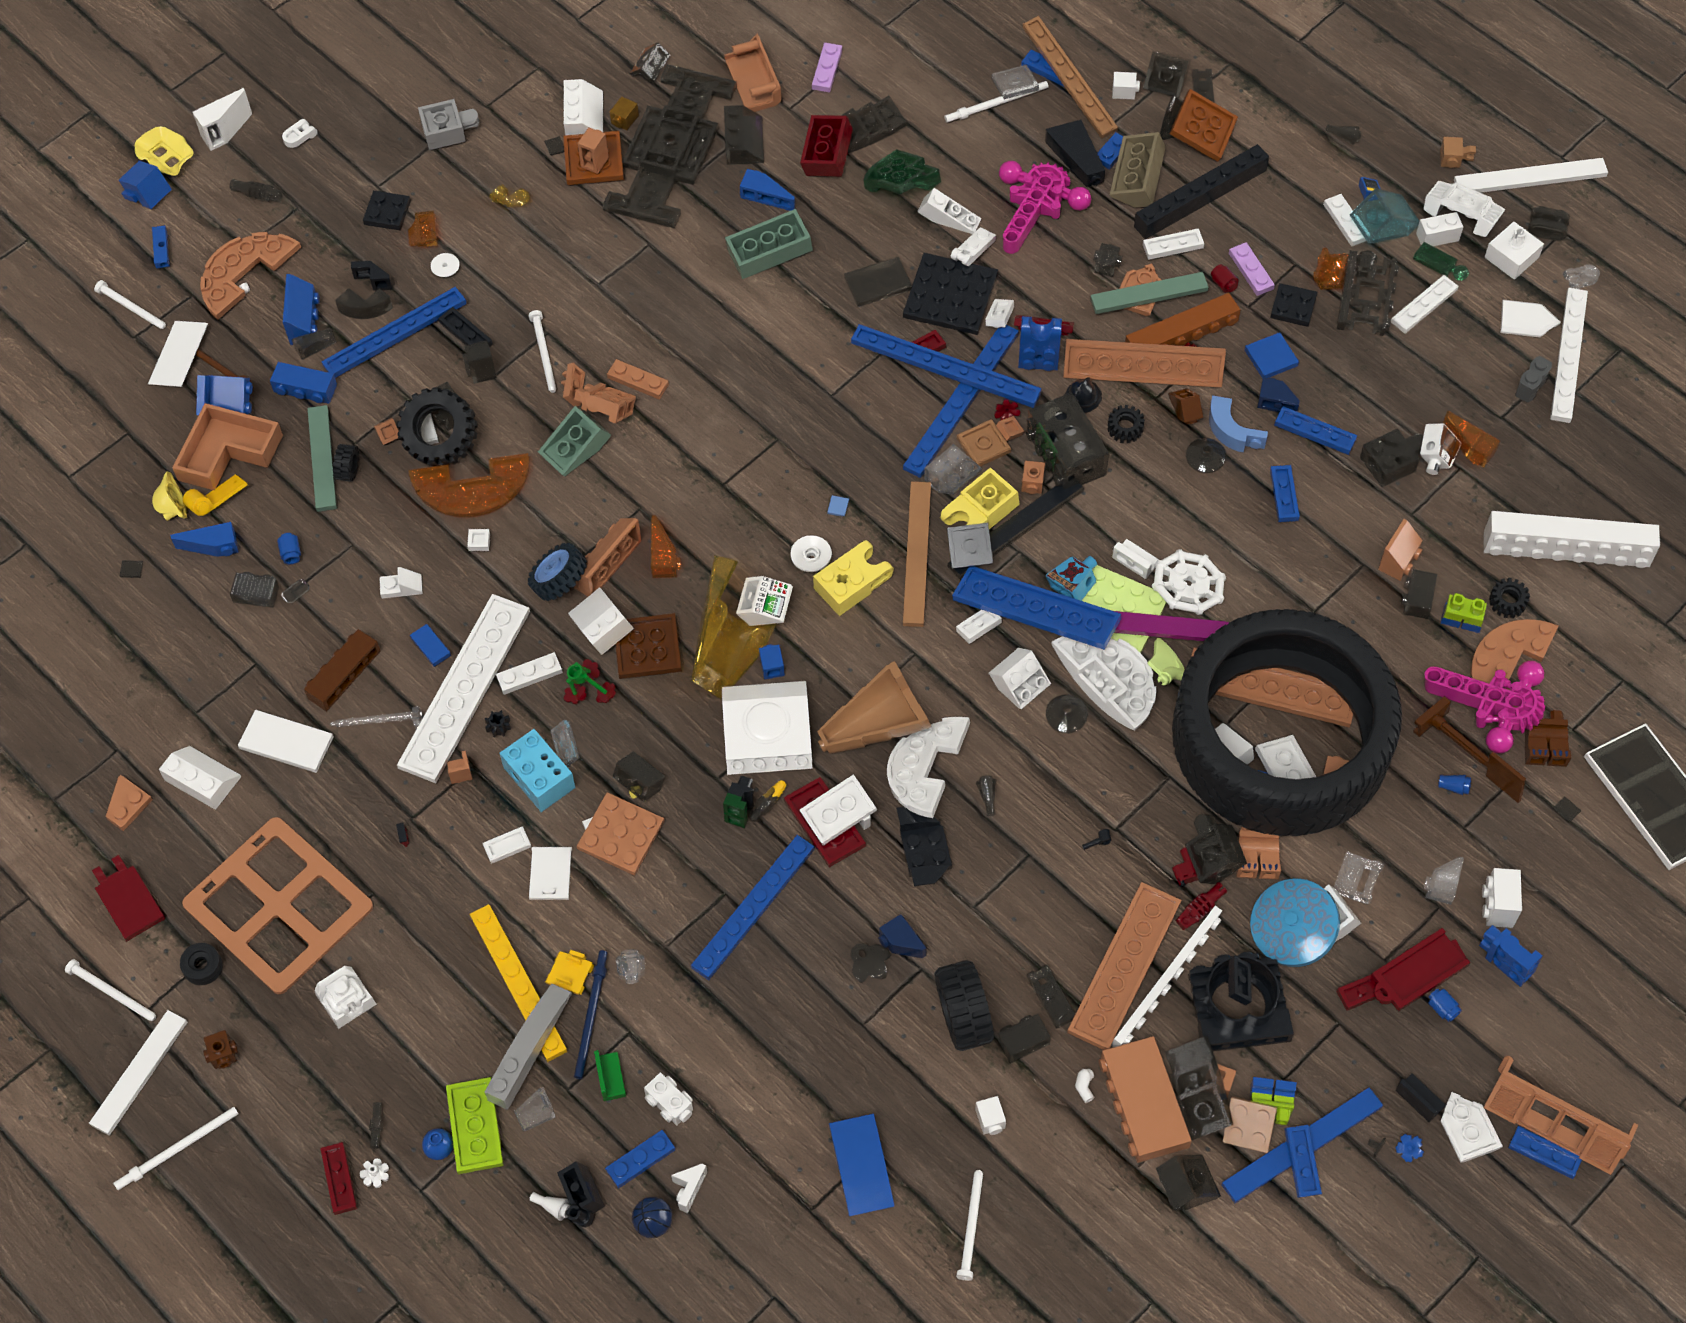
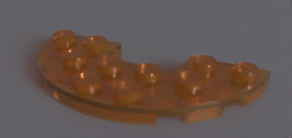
M528 453L488 459L490 476L451 481L449 465L408 471L416 494L430 508L454 517H476L496 511L509 503L522 489L528 476L530 463Z

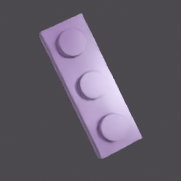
M824 43L812 82V90L831 91L842 54V45Z
M1247 242L1229 249V255L1256 296L1274 289L1275 284Z

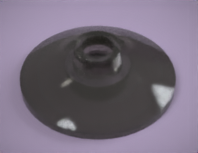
M1200 438L1188 446L1186 460L1194 470L1202 473H1212L1224 465L1226 451L1218 441L1210 438Z
M1060 695L1053 698L1047 705V722L1058 732H1076L1087 722V707L1076 696ZM1064 709H1070L1071 711L1065 712Z

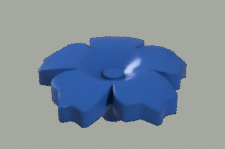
M1404 1134L1401 1136L1402 1142H1398L1396 1151L1397 1153H1403L1401 1157L1406 1162H1412L1413 1157L1415 1159L1423 1157L1424 1151L1419 1148L1422 1146V1139L1419 1136L1413 1139L1412 1135Z

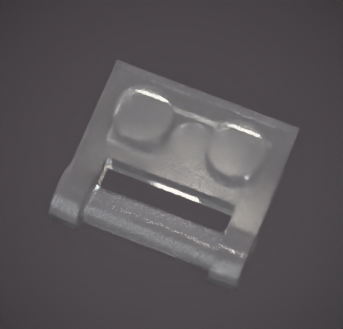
M1346 852L1333 888L1342 896L1364 904H1370L1373 898L1371 895L1378 874L1383 870L1384 864L1377 860H1369ZM1366 868L1370 870L1364 890L1363 892L1356 891L1363 870Z

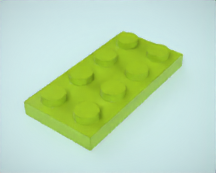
M491 1077L446 1085L458 1174L504 1166L496 1106L489 1102L485 1095V1090L491 1081Z

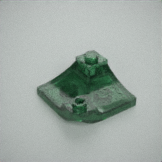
M896 149L872 165L866 172L863 182L865 189L870 192H876L882 188L902 194L916 187L929 191L941 183L939 169L925 165L923 157Z

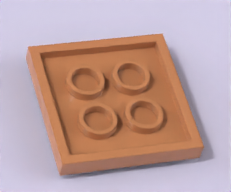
M607 792L577 844V849L635 876L665 822L664 818Z

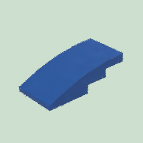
M874 1114L829 1123L849 1216L894 1207Z

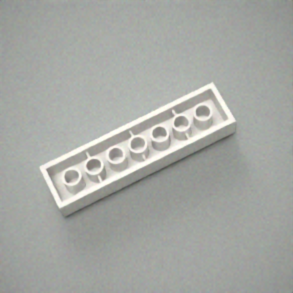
M1491 511L1484 530V553L1491 555L1524 556L1534 559L1547 558L1555 561L1570 560L1577 563L1593 562L1595 564L1605 563L1645 568L1650 567L1660 547L1659 525Z

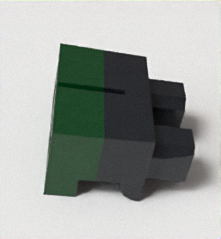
M740 776L738 783L732 782L723 802L724 821L726 823L742 828L746 827L748 822L747 810H751L754 807V790L751 788L753 779Z

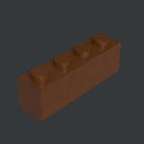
M359 629L354 634H351L347 638L346 643L334 652L330 661L320 668L319 673L307 682L304 688L307 699L327 712L381 652L378 642Z

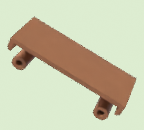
M757 33L749 42L732 46V53L724 54L725 62L747 114L774 107L781 102L780 84Z

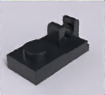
M1233 956L1229 960V967L1226 968V973L1229 974V978L1226 979L1229 997L1246 1006L1252 1002L1251 964Z

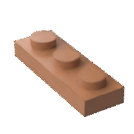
M617 359L607 373L608 379L659 400L669 385L668 380Z

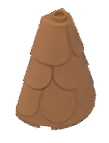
M894 661L886 665L817 731L821 737L818 743L823 752L828 750L829 754L864 748L867 744L884 742L892 738L917 733L932 726Z

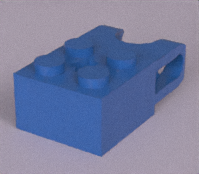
M1022 316L1018 368L1027 370L1042 369L1046 371L1058 370L1062 318H1052L1050 323L1040 325L1033 322L1032 317Z

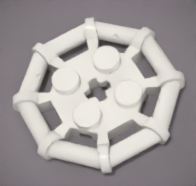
M1179 549L1172 555L1162 560H1157L1154 564L1156 569L1152 588L1168 603L1170 609H1179L1202 615L1207 609L1224 601L1223 590L1226 576L1209 560L1208 555L1205 554L1203 556L1183 552L1182 549ZM1185 560L1196 562L1199 564L1198 566L1185 563ZM1177 561V565L1171 569L1169 565ZM1207 570H1208L1213 576H1208V575H1207V574H1208ZM1163 574L1168 576V582L1162 581ZM1186 580L1191 581V582H1192L1191 586H1188V585H1187V582H1185V581H1186ZM1216 584L1215 592L1209 590L1210 585ZM1167 590H1169L1170 592L1172 590L1175 593V598H1173ZM1202 597L1203 599L1205 597L1208 599L1203 603L1199 601V599Z

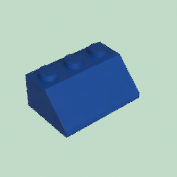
M286 274L283 325L290 345L314 344V336H317L315 320L319 318L318 309L316 308V304L320 303L319 293H316L313 284L294 275Z

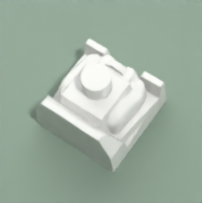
M343 966L318 982L315 988L317 998L338 1029L377 1005L350 966Z

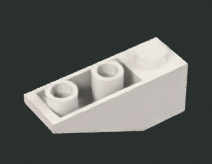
M935 188L924 197L918 209V213L932 222L970 234L976 231L981 221L980 217Z

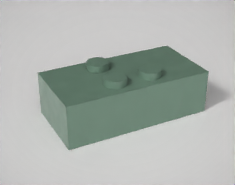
M796 209L725 237L728 252L742 279L813 251L811 237Z

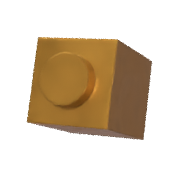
M622 96L610 110L611 124L626 131L639 116L637 103Z

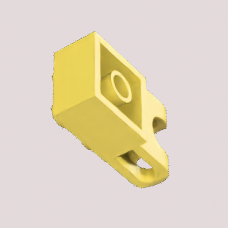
M989 468L960 492L961 495L942 510L941 520L947 525H952L958 521L967 522L966 525L988 523V527L991 529L1020 505L1018 491L992 468Z
M867 540L861 542L813 576L814 589L839 616L869 596L871 591L887 581L893 574L894 568L886 561L877 565H871L866 562L873 554V545Z

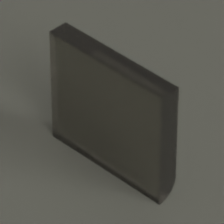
M560 136L544 141L550 156L564 152Z
M122 560L120 577L141 578L143 561Z
M1566 797L1553 807L1569 823L1582 811Z

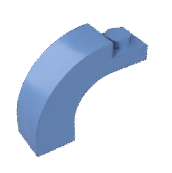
M1212 396L1209 424L1215 437L1228 448L1239 452H1244L1245 446L1254 449H1265L1268 432L1244 428L1238 425L1233 420L1230 412L1232 399Z

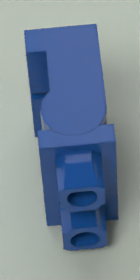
M1492 925L1484 933V939L1479 946L1487 952L1485 959L1490 963L1493 961L1496 967L1521 987L1535 973L1543 955L1536 950L1531 954L1520 945L1519 940L1512 936L1511 931L1507 928L1501 932Z

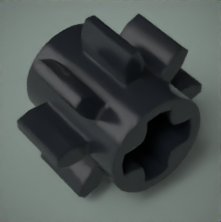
M502 710L500 712L491 711L489 718H485L487 724L485 726L486 732L492 731L494 738L501 735L504 737L506 731L511 730L509 724L510 717L509 715L504 717Z

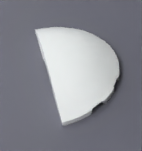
M1063 636L1052 641L1054 650L1072 678L1105 713L1134 731L1146 721L1155 702L1156 686H1154L1151 667L1137 649L1122 639L1117 641L1110 639L1105 650Z

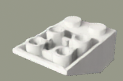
M242 88L193 111V115L202 139L210 151L228 143L249 119L252 112L245 90Z

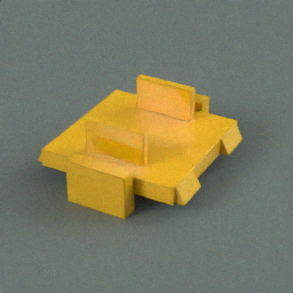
M570 950L569 954L560 951L545 982L549 985H557L574 994L582 995L585 988L583 985L588 974L592 972L594 965L592 962L585 960V954Z

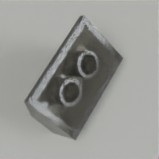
M743 105L724 106L726 165L764 163L762 116Z

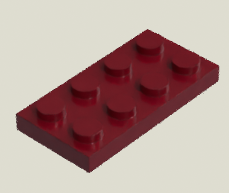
M819 777L785 796L784 802L828 867H831L866 847V842L855 826H852L824 846L821 844L800 812L801 808L829 791L824 781Z

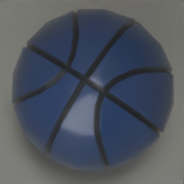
M644 1198L633 1209V1226L643 1237L658 1238L671 1227L672 1211L669 1205L661 1198Z

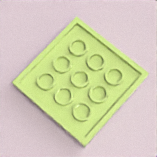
M1098 565L1092 569L1096 583L1083 598V602L1111 611L1152 615L1162 614L1167 602L1153 588ZM1113 633L1111 639L1116 641L1122 639L1142 653L1150 636Z

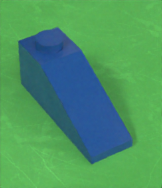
M746 170L740 184V198L789 211L795 209V197L765 173L757 170Z
M231 522L170 535L176 549L217 557L230 556L239 552L236 533Z

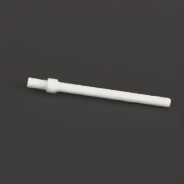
M1044 81L968 108H959L957 112L945 115V121L948 123L957 119L962 120L968 118L971 114L1047 89L1048 83Z
M232 1107L141 1166H135L128 1170V1174L113 1183L116 1189L120 1190L132 1181L137 1182L151 1169L237 1116V1110L235 1107Z

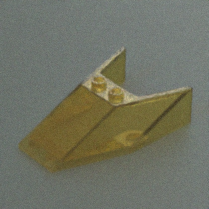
M715 555L700 622L691 681L715 697L722 699V687L734 686L757 660L759 648L767 645L777 623L749 626L744 620L737 619L728 613L727 605L720 598L738 561Z

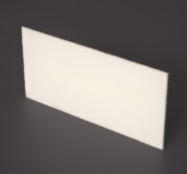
M174 322L148 382L149 385L182 387L208 323Z

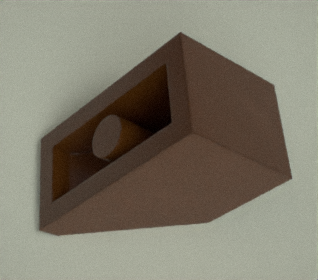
M1188 388L1168 393L1179 420L1186 424H1193L1197 422V419L1203 418L1199 394Z

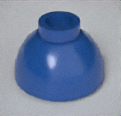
M441 1128L430 1130L422 1140L424 1154L433 1160L446 1158L454 1147L452 1135Z

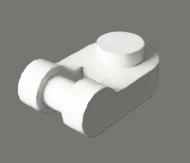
M301 119L283 133L284 144L290 148L297 147L307 139L314 138L317 135V129L309 126L305 119Z

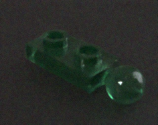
M1423 242L1414 254V260L1446 277L1452 272L1455 279L1462 281L1469 275V270L1466 266H1456L1458 259L1426 242Z

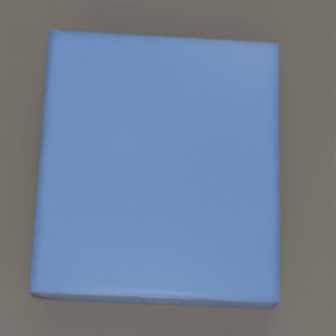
M832 495L827 514L845 516L849 498Z

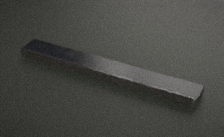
M1070 475L990 532L992 557L1083 493L1084 487ZM951 561L948 562V568L961 580L969 567L952 569Z

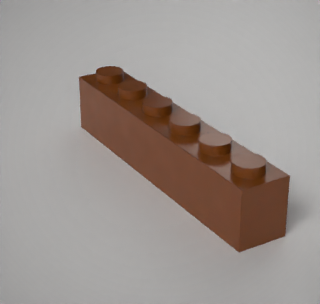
M1226 293L1126 335L1125 343L1183 346L1192 340H1199L1204 335L1215 333L1223 327L1234 325L1239 321L1241 309L1230 293Z

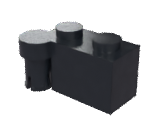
M576 1161L557 1172L568 1201L572 1205L567 1210L568 1219L586 1228L592 1224L594 1213L605 1206L589 1167Z

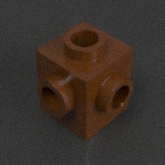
M226 1030L203 1037L206 1045V1050H203L206 1062H211L215 1069L227 1068L231 1063L237 1061L235 1053H238L234 1040H230Z

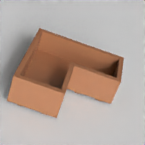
M205 403L172 467L177 480L215 490L231 458L268 468L283 437L278 422Z

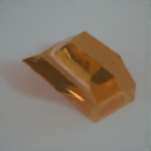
M434 210L415 213V221L408 229L409 246H438Z

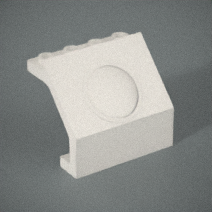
M806 681L722 687L727 775L813 769Z

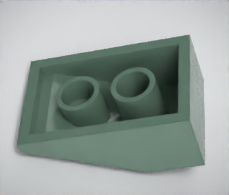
M574 406L538 453L563 476H566L597 453L611 437V434L586 411Z

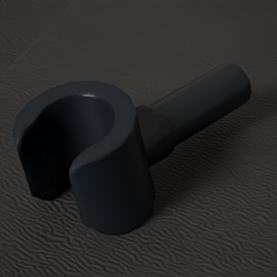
M1109 829L1100 830L1098 832L1099 838L1083 844V849L1085 850L1099 844H1110L1111 836Z

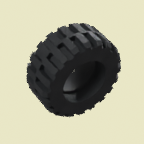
M433 387L432 390L426 388L421 390V394H413L411 396L413 400L410 402L406 400L403 404L406 406L405 410H400L398 414L401 417V421H397V428L400 429V432L397 434L399 440L402 441L401 445L413 458L433 467L437 465L446 467L448 463H458V458L460 457L464 459L468 455L466 453L467 449L472 450L474 446L472 440L476 439L478 434L475 432V428L478 427L477 421L474 419L476 415L470 408V405L456 393L448 389L442 390L439 387ZM443 409L453 416V432L444 443L434 446L429 445L421 436L422 423L428 414L435 410Z
M965 960L939 967L934 973L945 1022L955 1049L964 1051L991 1043L994 1040L993 1024L984 989L974 963Z

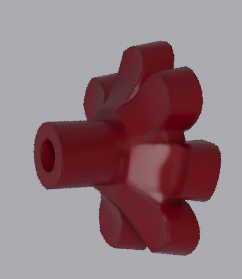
M1004 399L1002 404L996 405L997 411L994 412L995 418H1000L1001 421L1012 416H1019L1021 412L1017 409L1018 404L1015 401L1010 403L1008 399Z

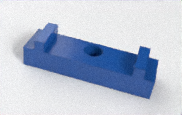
M165 225L152 227L155 267H169L167 229Z

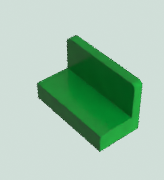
M598 1050L594 1051L603 1100L609 1101L626 1097L618 1052L600 1055Z

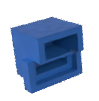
M138 161L119 179V182L125 189L121 193L125 199L135 203L139 200L142 206L150 209L172 190L157 166Z

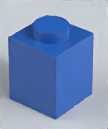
M770 644L759 648V658L764 680L785 676L780 645Z

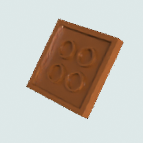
M1190 89L1184 98L1170 135L1218 162L1223 155L1238 116Z
M620 131L603 132L606 135L609 158L598 174L581 168L578 142L583 134L563 136L567 185L624 180Z

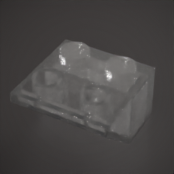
M953 444L925 467V481L931 482V487L938 493L955 494L980 473L982 468Z

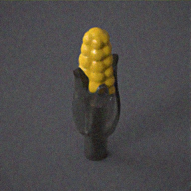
M783 780L778 781L755 802V810L749 816L753 822H756L761 815H766L776 804L775 802L785 790L786 783Z

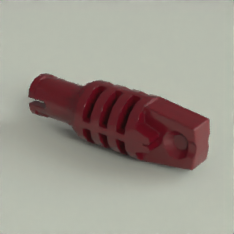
M1217 882L1207 893L1199 894L1177 917L1176 923L1185 930L1199 922L1214 908L1215 902L1227 893L1226 888L1224 887L1219 891L1223 885Z

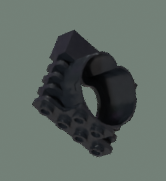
M1243 952L1236 956L1251 964V985L1259 990L1265 1002L1264 1015L1259 1017L1247 1014L1241 1019H1231L1220 1012L1212 1001L1216 989L1226 983V979L1229 978L1226 968L1229 967V960L1233 956L1227 954L1220 955L1214 959L1212 967L1200 965L1189 971L1188 978L1191 984L1190 989L1198 1020L1197 1028L1202 1053L1291 1042L1294 1032L1289 1009L1286 1008V999L1283 994V985L1280 980L1281 975L1278 971L1277 959L1269 957L1259 959L1258 953L1252 954V952Z

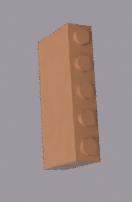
M1154 1036L1103 1050L1101 1059H1099V1066L1102 1073L1106 1072L1108 1078L1106 1080L1109 1093L1114 1095L1115 1101H1113L1115 1112L1121 1115L1123 1121L1120 1123L1124 1135H1128L1130 1141L1128 1143L1129 1152L1132 1157L1135 1156L1137 1163L1190 1148L1191 1138Z

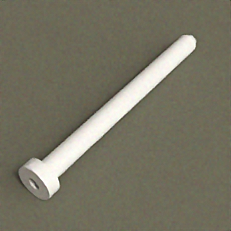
M535 310L529 313V320L534 324L548 389L551 393L556 392V385L541 324L543 315L541 311Z
M72 959L66 965L65 972L69 975L76 974L147 1020L154 1021L156 1019L155 1013L81 968L77 960Z
M981 1170L974 1172L961 1269L957 1270L956 1276L958 1279L966 1281L973 1279V1272L970 1269L983 1180V1172Z

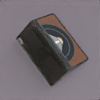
M658 42L644 49L629 74L634 76L641 73L649 83H652L669 59L670 54Z

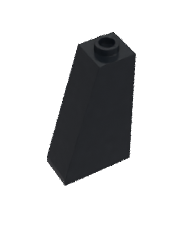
M1081 119L1046 129V144L1086 187L1104 182L1105 169Z

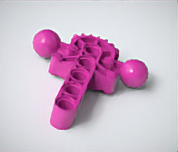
M1016 161L1004 162L999 169L1001 180L1011 185L1017 182L1024 183L1022 186L1014 185L1010 187V201L1020 206L1003 233L1004 251L1009 254L1018 252L1040 215H1047L1053 219H1058L1060 217L1062 198L1068 200L1070 207L1074 210L1081 211L1088 208L1092 200L1089 190L1084 187L1068 189L1070 177H1068L1067 171H1064L1062 167L1057 168L1056 163L1050 165L1048 161L1045 165L1041 162L1038 166L1033 164L1030 172L1026 173L1022 171L1020 164Z
M1528 660L1523 662L1517 670L1520 682H1514L1513 684L1506 678L1504 670H1497L1489 684L1439 667H1430L1424 674V687L1427 692L1440 697L1445 696L1449 700L1477 708V727L1484 728L1487 723L1498 722L1499 727L1492 728L1487 733L1485 740L1489 750L1494 753L1502 754L1508 752L1514 741L1511 730H1520L1522 734L1525 728L1531 731L1533 725L1538 726L1539 720H1542L1545 711L1544 698L1541 696L1540 690L1531 689V687L1539 685L1545 675L1543 667L1536 661Z

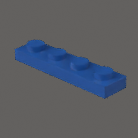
M1284 406L1274 424L1276 427L1348 455L1357 439V435Z

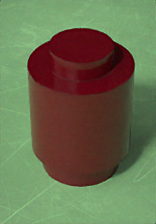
M1220 264L1211 271L1212 280L1224 293L1233 292L1237 288L1239 280L1227 266Z

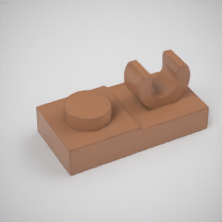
M570 363L567 366V371L562 373L566 380L561 381V384L564 385L563 398L573 406H580L581 403L574 401L577 389H583L585 372L575 363Z

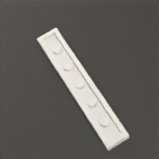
M167 1010L89 1122L92 1127L110 1136L188 1023L184 1018Z

